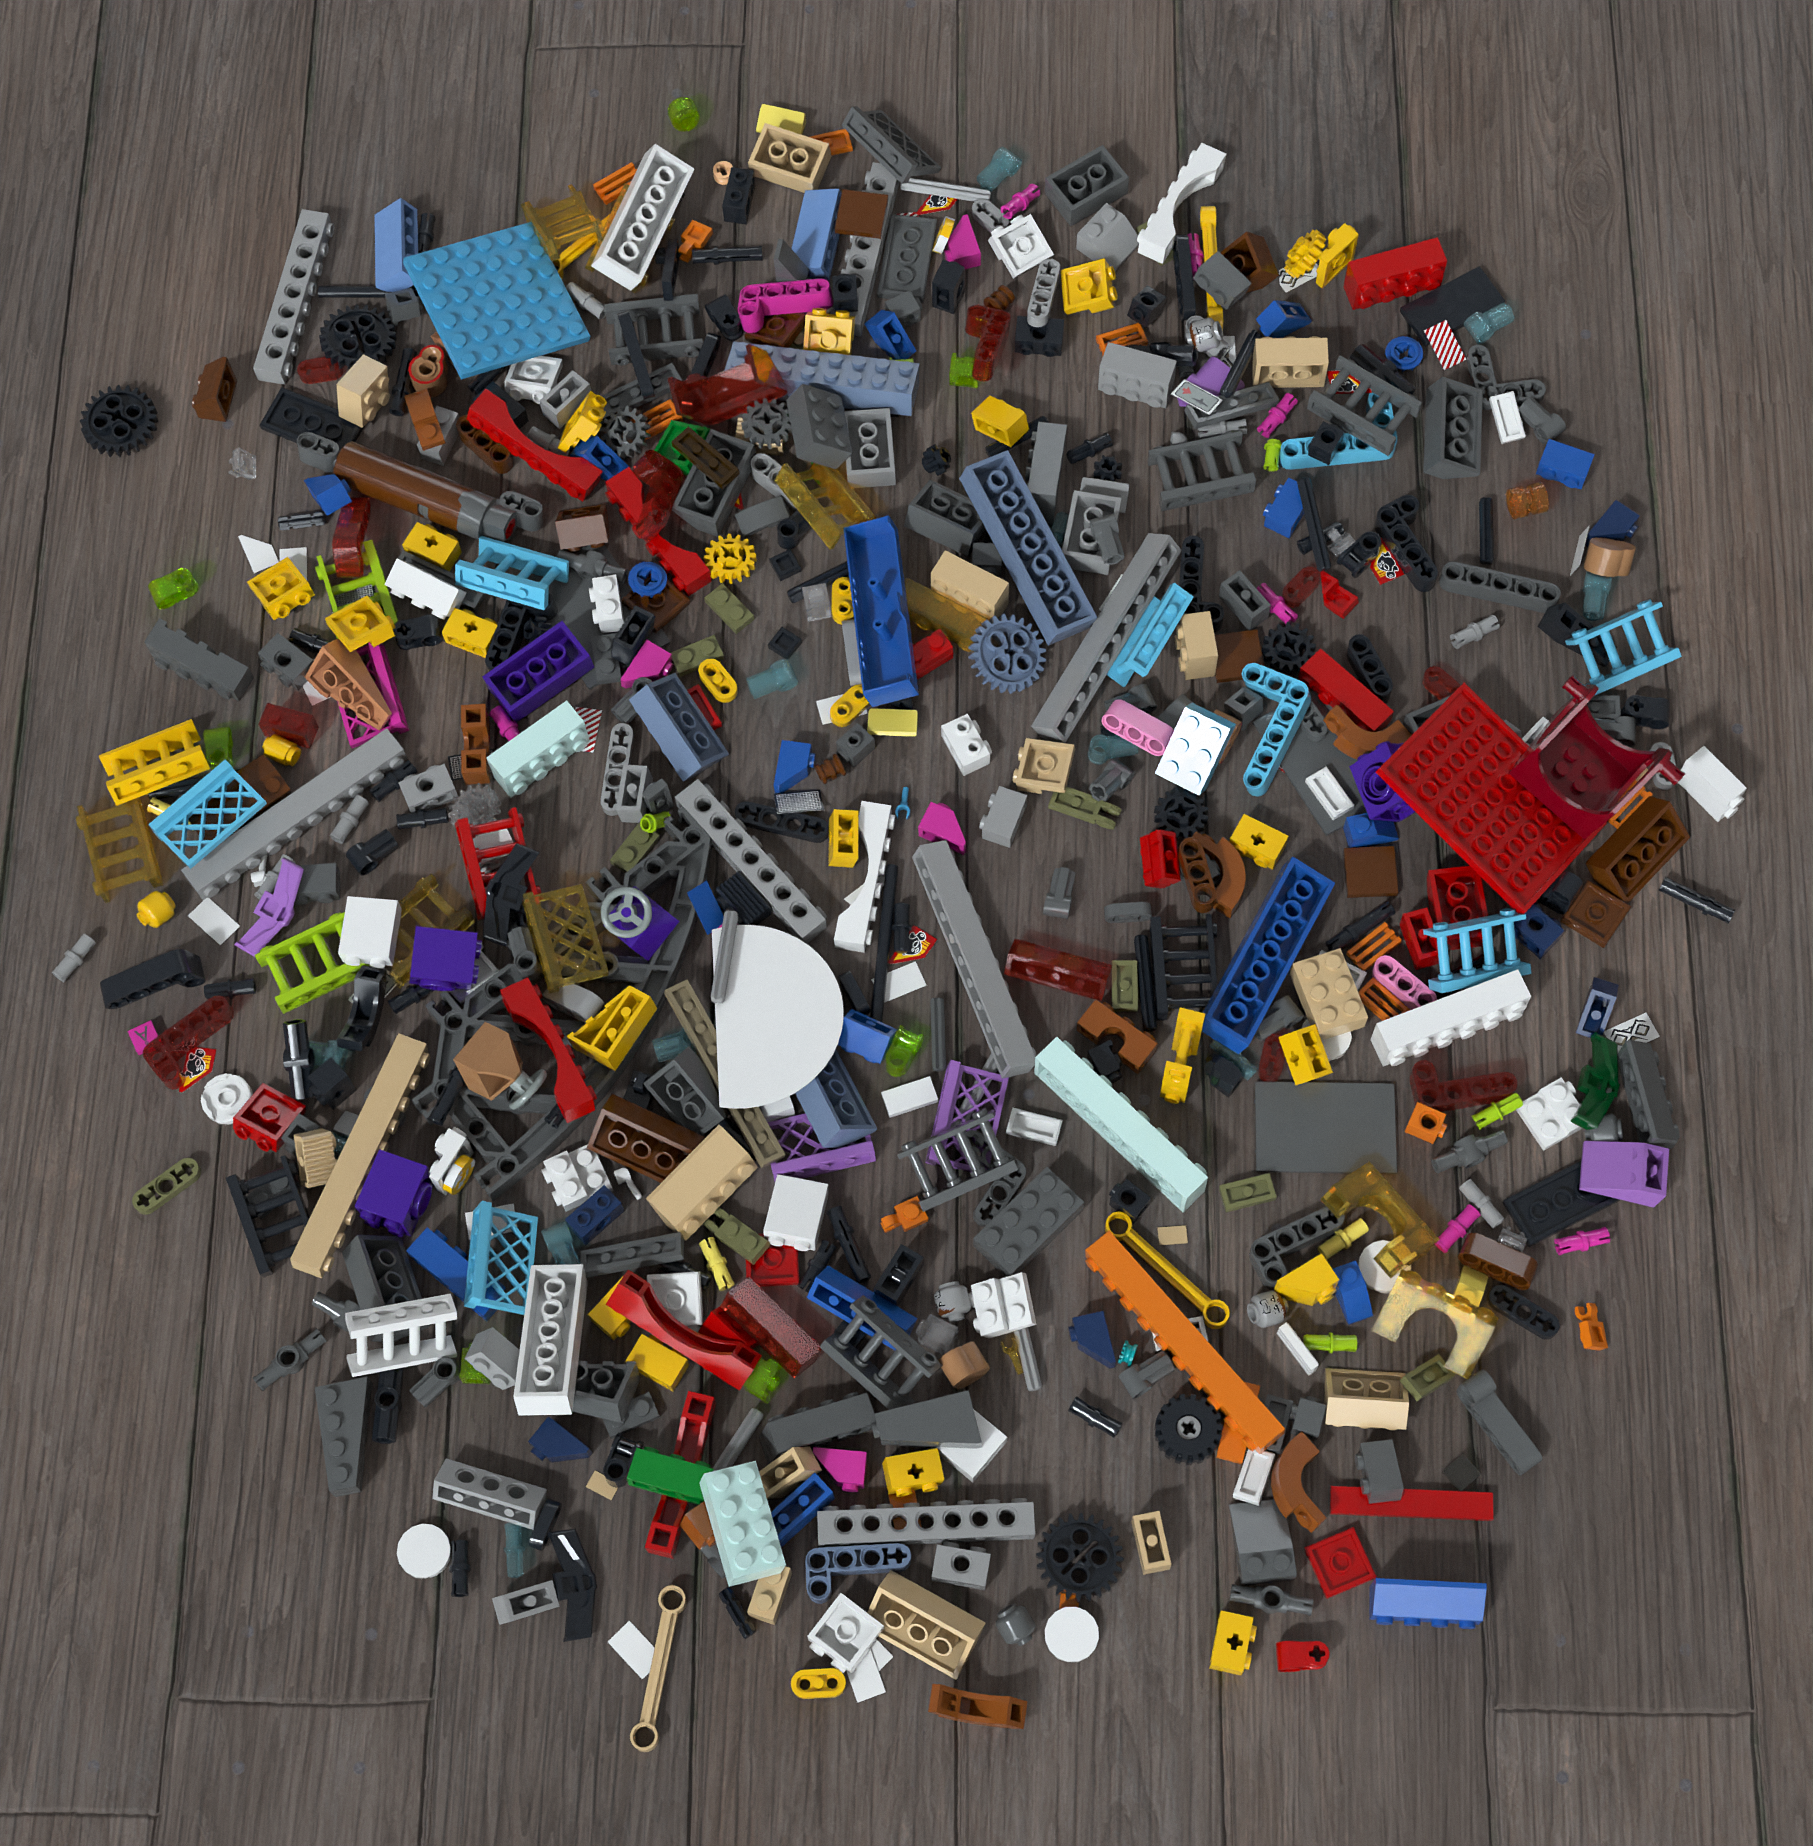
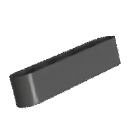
M1459 562L1446 563L1439 579L1440 587L1447 592L1545 613L1548 607L1557 605L1561 595L1559 587L1553 583ZM1447 575H1454L1456 578L1451 579ZM1471 580H1477L1480 584H1474ZM1500 585L1504 589H1497L1495 586ZM1519 591H1525L1528 595H1523ZM1543 596H1549L1552 600H1546Z

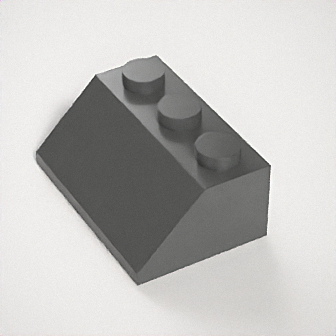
M932 480L927 482L909 504L904 527L966 556L971 553L973 543L979 542L985 530V526L970 498Z

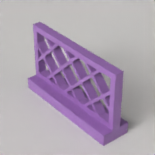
M950 1060L944 1076L931 1137L950 1129L951 1124L959 1119L962 1123L966 1122L963 1118L972 1111H979V1107L989 1101L995 1109L996 1115L989 1122L993 1121L992 1129L996 1135L1009 1077L1002 1079L1000 1074L960 1064L961 1062ZM963 1072L972 1074L979 1083L966 1089L961 1082ZM979 1076H983L986 1079L981 1080ZM990 1079L1002 1082L1000 1091L991 1096L984 1085ZM980 1086L988 1099L976 1105L969 1092ZM959 1087H960L961 1090H962V1093L958 1095ZM965 1095L973 1108L961 1114L956 1107V1101ZM998 1097L997 1104L994 1101V1098ZM954 1112H955V1114H956L958 1117H956V1118L953 1119V1114H954ZM978 1125V1126H976V1127L973 1128V1129H970V1128H969V1129H967L966 1131H969V1130H975V1131H976V1130L980 1129V1126ZM951 1136L950 1139L952 1141L948 1144V1138L942 1140L941 1142L945 1150L954 1144L962 1156L955 1161L950 1160L953 1168L971 1172L966 1157L960 1150L957 1138ZM971 1137V1139L973 1140V1142H974V1144H975V1140H976V1139H975L974 1137ZM983 1144V1146L980 1148L976 1145V1147L980 1150V1153L984 1150L983 1147L987 1146ZM932 1145L929 1146L925 1163L940 1165ZM988 1151L986 1153V1160L988 1163H990L991 1161V1151Z
M806 1113L768 1122L771 1130L779 1128L785 1131L779 1140V1144L784 1151L791 1154L786 1161L771 1164L775 1182L777 1174L803 1179L876 1161L870 1134L865 1136L866 1142L858 1144L852 1142L845 1147H837V1149L830 1150L823 1148L821 1143L818 1144L809 1139L814 1129L807 1119ZM804 1122L810 1125L804 1135L793 1130L798 1123ZM790 1134L800 1139L794 1150L783 1144ZM804 1143L816 1148L812 1155L804 1156L799 1153Z

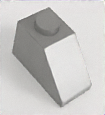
M552 1580L492 1598L499 1625L560 1607Z

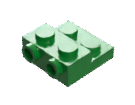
M671 420L650 456L651 461L654 464L672 467L677 474L688 476L693 464L673 448L671 442L688 426L706 440L710 428Z

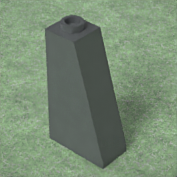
M969 1390L875 1413L876 1421L871 1422L874 1438L880 1437L881 1445L972 1449L982 1447Z

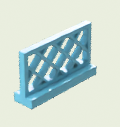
M224 760L149 823V826L155 835L191 869L267 803ZM234 779L240 783L239 792H226L227 785ZM238 797L237 808H225L226 798ZM243 797H254L257 800L250 808H242ZM212 798H221L220 808H207L208 801ZM236 813V820L233 823L223 824L224 814ZM193 814H202L201 824L188 825V820ZM206 814H219L218 824H206ZM174 830H182L181 841H170L167 836ZM187 830H200L199 840L186 841ZM205 830H217V836L213 840H204ZM198 846L197 853L188 859L185 856V847Z
M481 1201L473 1210L464 1307L474 1309L478 1305L522 1315L525 1314L531 1265H534L538 1217L494 1208L491 1202ZM493 1216L501 1217L507 1226L499 1231L492 1222ZM519 1221L530 1223L529 1233L525 1236L522 1235L515 1225ZM509 1228L518 1238V1241L512 1245L502 1235ZM495 1238L505 1248L499 1254H496L490 1247V1242ZM520 1243L528 1251L527 1257L522 1260L513 1250ZM507 1252L516 1263L509 1269L499 1258ZM492 1262H495L502 1271V1274L495 1279L488 1271V1265ZM517 1267L525 1274V1281L520 1284L510 1273ZM504 1276L514 1287L507 1293L497 1283ZM491 1285L500 1296L496 1301L485 1299L486 1289ZM517 1291L523 1299V1306L514 1305L508 1296Z

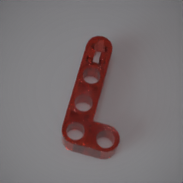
M972 305L967 310L965 331L971 336L981 338L974 354L972 376L978 381H989L995 373L1009 335L1011 315L1006 311L982 305Z
M647 450L633 465V472L636 477L650 486L636 525V531L642 539L651 541L667 525L683 479V473L680 467L658 452Z
M369 497L351 498L352 502L343 506L340 510L332 540L337 578L363 577L362 546L371 516Z
M213 996L144 1047V1059L168 1089H179L186 1080L184 1071L176 1061L227 1025L233 1019V1008L223 996ZM219 1008L223 1010L220 1013L217 1011ZM204 1022L200 1029H194L197 1023ZM183 1037L180 1044L173 1045L176 1038ZM162 1052V1056L159 1059L152 1060L156 1053ZM177 1071L174 1078L167 1079V1075L170 1072Z
M1420 1060L1414 1064L1409 1076L1415 1106L1419 1102L1440 1112L1491 1104V1102L1497 1103L1512 1095L1518 1085L1516 1077L1509 1072L1439 1082L1434 1065L1427 1060ZM1424 1071L1428 1074L1429 1078L1421 1079L1417 1076L1416 1072ZM1473 1087H1481L1485 1094H1476L1473 1091ZM1455 1091L1459 1094L1460 1098L1452 1099L1448 1096L1447 1092ZM1422 1096H1431L1434 1099V1103H1426Z

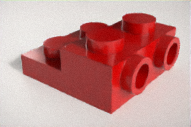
M262 1083L233 1117V1130L243 1140L250 1138L256 1141L257 1146L261 1150L267 1152L271 1149L277 1153L284 1144L281 1137L299 1113L304 1115L306 1106Z

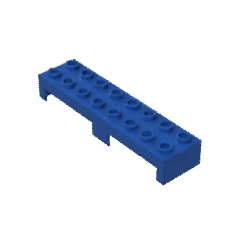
M889 515L844 527L863 695L872 707L917 696L919 692L898 529Z

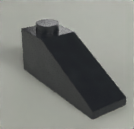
M1566 602L1548 607L1537 626L1552 640L1580 655L1582 653L1579 645H1566L1565 640L1572 638V633L1577 630L1586 628L1588 631L1594 628ZM1598 635L1589 639L1588 643L1596 663L1602 667L1607 666L1610 660L1601 636Z

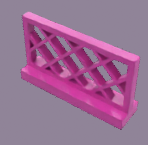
M368 642L369 645L355 651L359 656L369 654L370 659L366 668L371 675L375 676V684L392 713L388 719L389 726L379 731L373 726L361 722L357 715L355 719L348 716V707L344 709L339 706L348 741L352 748L363 745L386 728L390 733L398 731L402 734L409 731L388 655L382 643L373 647ZM358 725L367 728L362 737L354 738L353 733Z

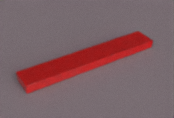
M1330 1486V1514L1493 1521V1493L1403 1489L1401 1500L1369 1504L1367 1494H1362L1361 1487Z

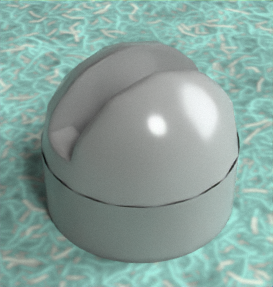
M1171 432L1170 446L1188 441L1183 433Z

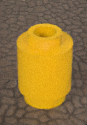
M277 734L267 737L262 746L266 757L284 766H294L301 755V749L297 747V744Z

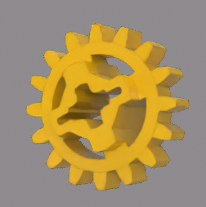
M1312 230L1310 234L1307 232L1305 237H1299L1287 254L1289 259L1285 261V264H1287L1284 267L1285 272L1293 278H1298L1300 274L1303 276L1305 271H1311L1323 252L1321 249L1326 245L1324 244L1326 241L1325 236L1318 230Z
M728 534L727 539H723L720 535L718 536L719 542L710 541L711 548H705L704 563L710 570L713 579L719 576L720 583L728 579L729 583L733 584V579L737 578L739 582H742L743 575L750 577V570H755L757 559L754 546H749L748 539L741 541L740 535H737L734 539L731 534ZM745 554L746 559H745V561L743 562V561H742V560H743V555Z

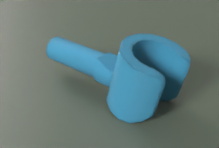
M903 787L900 805L895 810L897 819L899 817L898 813L901 810L907 811V820L910 818V809L907 802L909 788Z

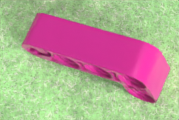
M825 279L752 284L745 286L740 292L738 314L743 330L747 333H755L763 327L764 316L812 312L813 308L828 310L833 306L834 299L830 284Z

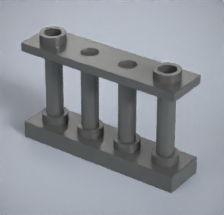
M697 294L674 296L673 301L655 298L604 304L607 324H614L616 348L609 349L611 365L622 366L632 363L628 348L625 347V338L617 315L628 310L632 322L637 321L639 345L644 361L678 357L693 358L698 356L703 340L702 338L695 339L693 315L700 314ZM684 316L686 340L672 342L670 318ZM647 320H661L663 343L649 344Z
M1340 355L1337 359L1335 371H1341L1324 394L1313 391L1309 397L1307 409L1389 456L1394 449L1396 437L1393 436L1394 432L1408 413L1417 418L1422 402L1414 395L1401 391L1361 368L1353 360L1346 359ZM1351 375L1361 383L1345 405H1339L1331 399L1347 377ZM1370 388L1372 393L1378 395L1379 398L1366 416L1360 417L1353 413L1352 410L1367 389ZM1390 402L1400 409L1387 427L1381 429L1372 424V422L1385 404Z
M1229 431L1220 436L1167 447L1157 446L1152 450H1148V466L1158 464L1165 489L1160 492L1159 505L1161 512L1254 492L1256 484L1254 472L1248 474L1243 472L1237 447H1241L1242 431ZM1228 451L1235 476L1224 479L1220 477L1213 452ZM1204 455L1211 478L1210 482H1197L1190 457ZM1181 459L1188 486L1175 488L1167 462Z
M986 1108L972 1114L973 1119L919 1143L912 1140L901 1146L902 1150L897 1154L899 1160L906 1156L909 1157L924 1190L922 1193L924 1197L919 1201L923 1212L1019 1169V1164L1015 1157L1009 1159L1008 1156L1004 1155L989 1120L996 1115L994 1109L987 1112ZM978 1124L995 1158L993 1162L995 1166L986 1170L984 1166L981 1167L965 1130ZM956 1135L971 1168V1176L961 1180V1177H957L941 1142ZM931 1145L948 1180L946 1182L947 1187L941 1190L933 1187L918 1154V1151Z
M863 1295L850 1305V1308L856 1315L843 1333L840 1335L836 1331L824 1340L820 1348L889 1410L914 1404L915 1401L909 1397V1393L924 1374L930 1378L943 1365L937 1361L932 1353L927 1352L883 1313L874 1301ZM865 1321L876 1333L864 1349L859 1352L849 1341ZM885 1339L896 1350L882 1369L879 1370L870 1362L869 1358ZM903 1357H906L916 1368L899 1388L889 1379V1376Z

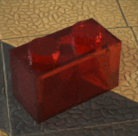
M271 703L266 704L259 722L264 736L271 737L273 734H277L306 748H311L319 728L313 715Z

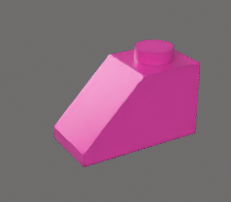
M968 214L962 216L947 241V250L944 251L947 261L957 262L965 267V269L981 265V252Z
M646 640L621 677V686L625 689L631 688L634 681L641 677H646L654 682L661 679L663 675L668 676L674 665L672 663V654Z
M930 802L918 826L919 836L931 842L946 840L950 849L964 855L966 852V841L954 811L943 803L936 804Z
M813 1447V1454L817 1462L838 1487H842V1490L846 1492H858V1488L864 1489L867 1452Z

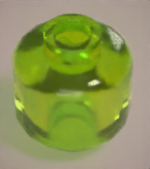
M679 97L669 104L668 116L676 130L686 132L698 125L700 114L693 100L687 97Z

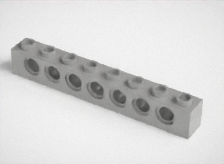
M875 162L872 163L871 171L866 172L865 185L867 187L862 192L888 195L881 239L850 235L852 246L851 249L847 248L845 263H847L846 269L842 268L841 274H856L858 311L850 312V316H855L854 336L860 337L900 183L881 163ZM832 308L830 314H836L834 308Z
M301 210L253 367L259 381L285 385L287 377H290L292 374V360L298 354V340L304 334L305 317L310 314L311 297L316 294L317 277H320L322 274L323 257H326L328 254V241L334 234V224L331 222L329 213Z
M697 779L675 796L677 807L679 809L684 807L711 837L712 846L736 872L740 871L770 905L771 911L794 937L808 944L827 928V916L819 906L814 907L809 902L811 899L804 889L798 890L793 884L795 881L786 870L782 872L777 865L779 864L771 853L766 854L761 849L763 846L754 835L752 837L746 832L747 828L739 818L734 819L729 814L731 813L729 807L723 801L718 802L714 797V791L707 783L703 785ZM705 805L711 807L708 811L705 812L699 810L702 806ZM718 823L727 824L722 829L715 828ZM735 840L742 841V844L739 846L730 845ZM752 857L758 859V861L754 864H749L746 862L749 858ZM766 875L774 876L772 881L766 882L762 880ZM781 893L790 894V897L787 899L778 898ZM799 910L807 912L803 917H796L794 914Z
M1026 1498L1011 1499V1503H1000L998 1499L985 1500L984 1504H973V1501L964 1500L958 1501L957 1505L947 1506L946 1502H932L928 1507H920L919 1503L903 1504L904 1508H893L892 1504H879L877 1509H866L865 1505L850 1506V1510H839L837 1506L823 1507V1511H817L819 1548L894 1543L910 1545L944 1542L1026 1540L1035 1538L1034 1503L1027 1502ZM1003 1513H1009L1013 1516L1014 1522L1011 1525H1004L1000 1522L999 1516ZM977 1514H982L987 1518V1523L984 1526H976L972 1518ZM950 1515H955L960 1519L961 1523L959 1526L952 1528L946 1524L945 1519ZM927 1516L933 1520L934 1524L932 1527L924 1529L918 1524L919 1519ZM903 1518L907 1523L906 1527L902 1530L894 1529L891 1525L893 1519ZM868 1519H875L879 1522L880 1526L875 1531H869L865 1528L864 1524ZM842 1520H848L852 1523L853 1527L848 1532H841L837 1528L838 1523Z

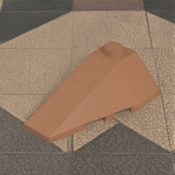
M339 638L322 646L305 675L307 681L324 697H332L339 702L338 705L344 709L348 707L356 712L358 718L377 730H382L392 713L359 654L355 650L349 652Z

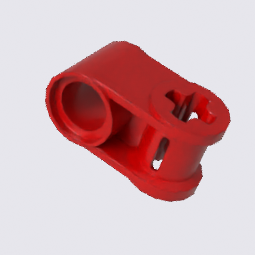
M1281 1641L1276 1643L1278 1672L1322 1669L1328 1662L1330 1652L1323 1642ZM1314 1649H1318L1319 1654L1324 1655L1320 1658L1319 1662H1316L1314 1657L1309 1656L1313 1653Z

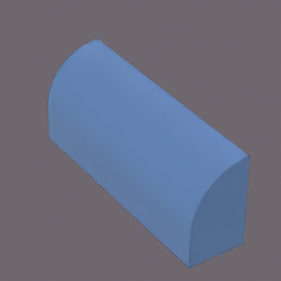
M839 189L805 190L792 250L809 268V277L813 279L830 280L840 234L835 233L842 194Z
M402 198L375 214L376 288L388 292L404 290L414 285L403 264L404 257L418 254L417 209Z

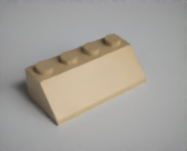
M718 1125L665 1178L646 1200L666 1226L675 1233L681 1232L686 1241L751 1176L758 1166L748 1152L722 1126Z
M892 1570L889 1571L879 1585L867 1612L884 1625V1629L879 1634V1637L955 1680L959 1677L986 1624Z

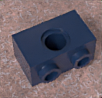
M1535 902L1524 913L1526 914V919L1514 922L1515 938L1541 960L1561 939L1565 930L1562 929L1561 924L1555 918H1549L1542 912L1543 910L1540 905ZM1529 924H1537L1540 930H1533Z
M603 1185L571 1213L565 1221L572 1232L586 1246L624 1212V1208L614 1194Z

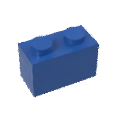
M1548 439L1536 474L1546 480H1555L1563 483L1569 488L1582 489L1595 454Z
M1288 477L1284 485L1280 484L1274 494L1276 499L1273 504L1270 502L1267 504L1263 516H1265V527L1290 539L1304 515L1297 481Z
M851 1009L843 1018L842 1032L838 1045L846 1052H855L864 1056V1059L871 1063L881 1064L889 1055L898 1029Z

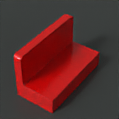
M727 1303L711 1311L698 1331L699 1334L714 1339L740 1341L751 1349L758 1346L763 1339Z

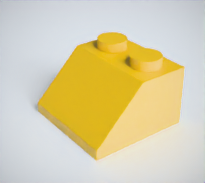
M1321 1253L1277 1280L1274 1291L1278 1292L1281 1297L1288 1301L1310 1306L1319 1302L1320 1305H1323L1334 1297L1333 1293L1336 1292L1339 1278Z

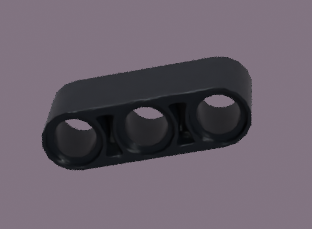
M1362 634L1354 635L1349 640L1346 653L1347 659L1359 681L1381 701L1387 703L1393 689L1392 680L1369 638ZM1354 647H1360V648H1362L1364 651L1358 652V651L1354 650L1353 648H1354ZM1370 667L1374 669V672H1368L1364 668ZM1375 688H1383L1386 692L1380 693Z

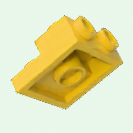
M1344 223L1339 229H1333L1327 238V248L1319 256V267L1316 270V284L1322 289L1348 265L1349 261L1354 260L1359 234L1351 225Z
M1105 258L1061 270L1063 308L1067 315L1087 309L1091 313H1096L1114 308V301L1118 299L1116 288L1112 286V280H1116V273L1114 267L1109 266Z
M813 308L812 312L806 314L803 350L851 355L855 316H850L849 311L843 310L836 311V314H827V310L823 308Z
M592 391L587 394L567 421L558 449L566 453L570 446L575 447L580 439L586 442L591 435L595 436L602 426L600 422L606 414V411L603 410L607 404L604 397L596 395Z
M288 557L247 581L250 589L273 620L287 617L290 610L298 605L308 604L311 597L315 595L308 581Z
M367 595L325 618L328 627L349 652L368 642L375 647L395 636L393 632L395 624L389 615L385 617L379 603H373Z

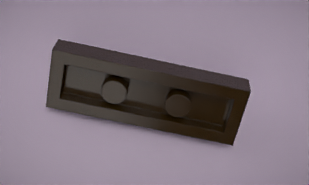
M689 426L671 442L673 448L721 489H724L740 474L736 466Z

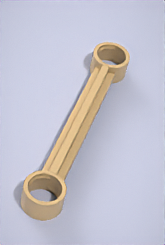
M675 1585L663 1588L658 1597L662 1614L640 1722L633 1727L630 1733L632 1745L641 1752L652 1751L659 1742V1733L655 1725L678 1614L685 1609L687 1604L685 1593L680 1587ZM669 1591H676L683 1598L681 1605L676 1609L668 1610L663 1604V1597ZM642 1727L650 1728L655 1734L653 1742L647 1747L638 1746L635 1740L636 1732Z

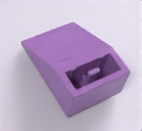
M1584 1141L1579 1190L1654 1208L1666 1197L1669 1149L1639 1142Z

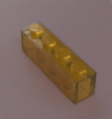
M906 578L904 582L909 619L916 622L917 626L924 630L929 629L935 632L940 629L948 640L957 643L961 649L967 652L972 651L968 649V646L974 643L970 638L977 634L975 629L979 626L982 627L981 623L985 620L990 622V619Z

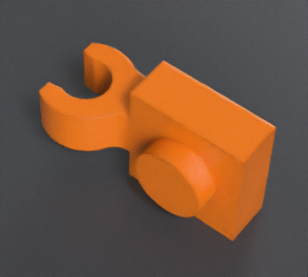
M692 220L681 235V242L683 244L678 250L679 253H682L680 260L688 263L692 258V249H703L713 235L712 228Z
M918 1196L894 1206L896 1214H891L881 1219L882 1222L880 1224L885 1233L899 1226H902L904 1232L928 1222L926 1212L922 1211L919 1204Z
M1586 1303V1314L1584 1307H1575L1576 1317L1583 1321L1579 1323L1580 1339L1584 1349L1600 1351L1608 1348L1603 1322H1598L1596 1304Z

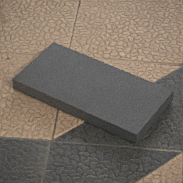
M891 214L877 298L892 299L907 291H911L914 298L918 297L920 302L924 303L937 219Z

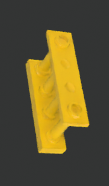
M192 719L99 755L108 776L114 775V779L106 781V785L116 806L210 769L201 746L194 747L193 743L201 741V738ZM184 747L185 751L170 755V752ZM161 757L160 761L147 765V761ZM135 766L138 767L137 770H134L127 774L123 773L124 770L130 769Z
M1184 1008L1179 1009L1171 1049L1177 1053L1175 1063L1166 1061L1160 1097L1169 1103H1185L1192 1067L1186 1066L1188 1056L1197 1055L1205 1013Z

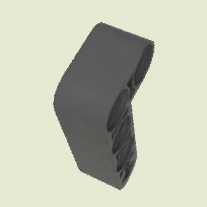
M1330 1205L1256 1239L1251 1245L1249 1259L1263 1286L1269 1290H1274L1277 1281L1268 1278L1267 1273L1269 1271L1278 1272L1281 1278L1287 1274L1281 1260L1282 1258L1332 1236L1337 1230L1341 1229L1345 1218L1343 1210L1338 1206ZM1328 1216L1331 1219L1336 1218V1223L1334 1224L1332 1221L1326 1222ZM1302 1227H1312L1315 1234L1311 1236L1304 1234ZM1280 1237H1287L1291 1240L1292 1244L1287 1247L1282 1246L1278 1239ZM1257 1248H1264L1269 1255L1264 1258L1259 1257L1255 1250Z
M1482 1369L1460 1384L1456 1390L1457 1395L1511 1468L1521 1476L1541 1462L1543 1458L1536 1446L1495 1394L1497 1387L1491 1376Z

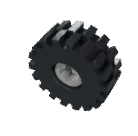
M1182 1394L1177 1399L1171 1398L1166 1405L1164 1404L1161 1407L1155 1422L1154 1436L1155 1441L1158 1442L1159 1450H1163L1165 1457L1174 1459V1463L1177 1464L1181 1462L1186 1463V1465H1192L1194 1462H1197V1464L1202 1463L1204 1459H1209L1219 1445L1223 1430L1220 1422L1221 1416L1219 1413H1216L1215 1407L1212 1404L1209 1405L1207 1399L1203 1397L1198 1399L1194 1394H1191L1190 1397H1185V1394ZM1194 1424L1193 1430L1195 1433L1185 1435L1183 1433L1184 1428L1181 1425Z

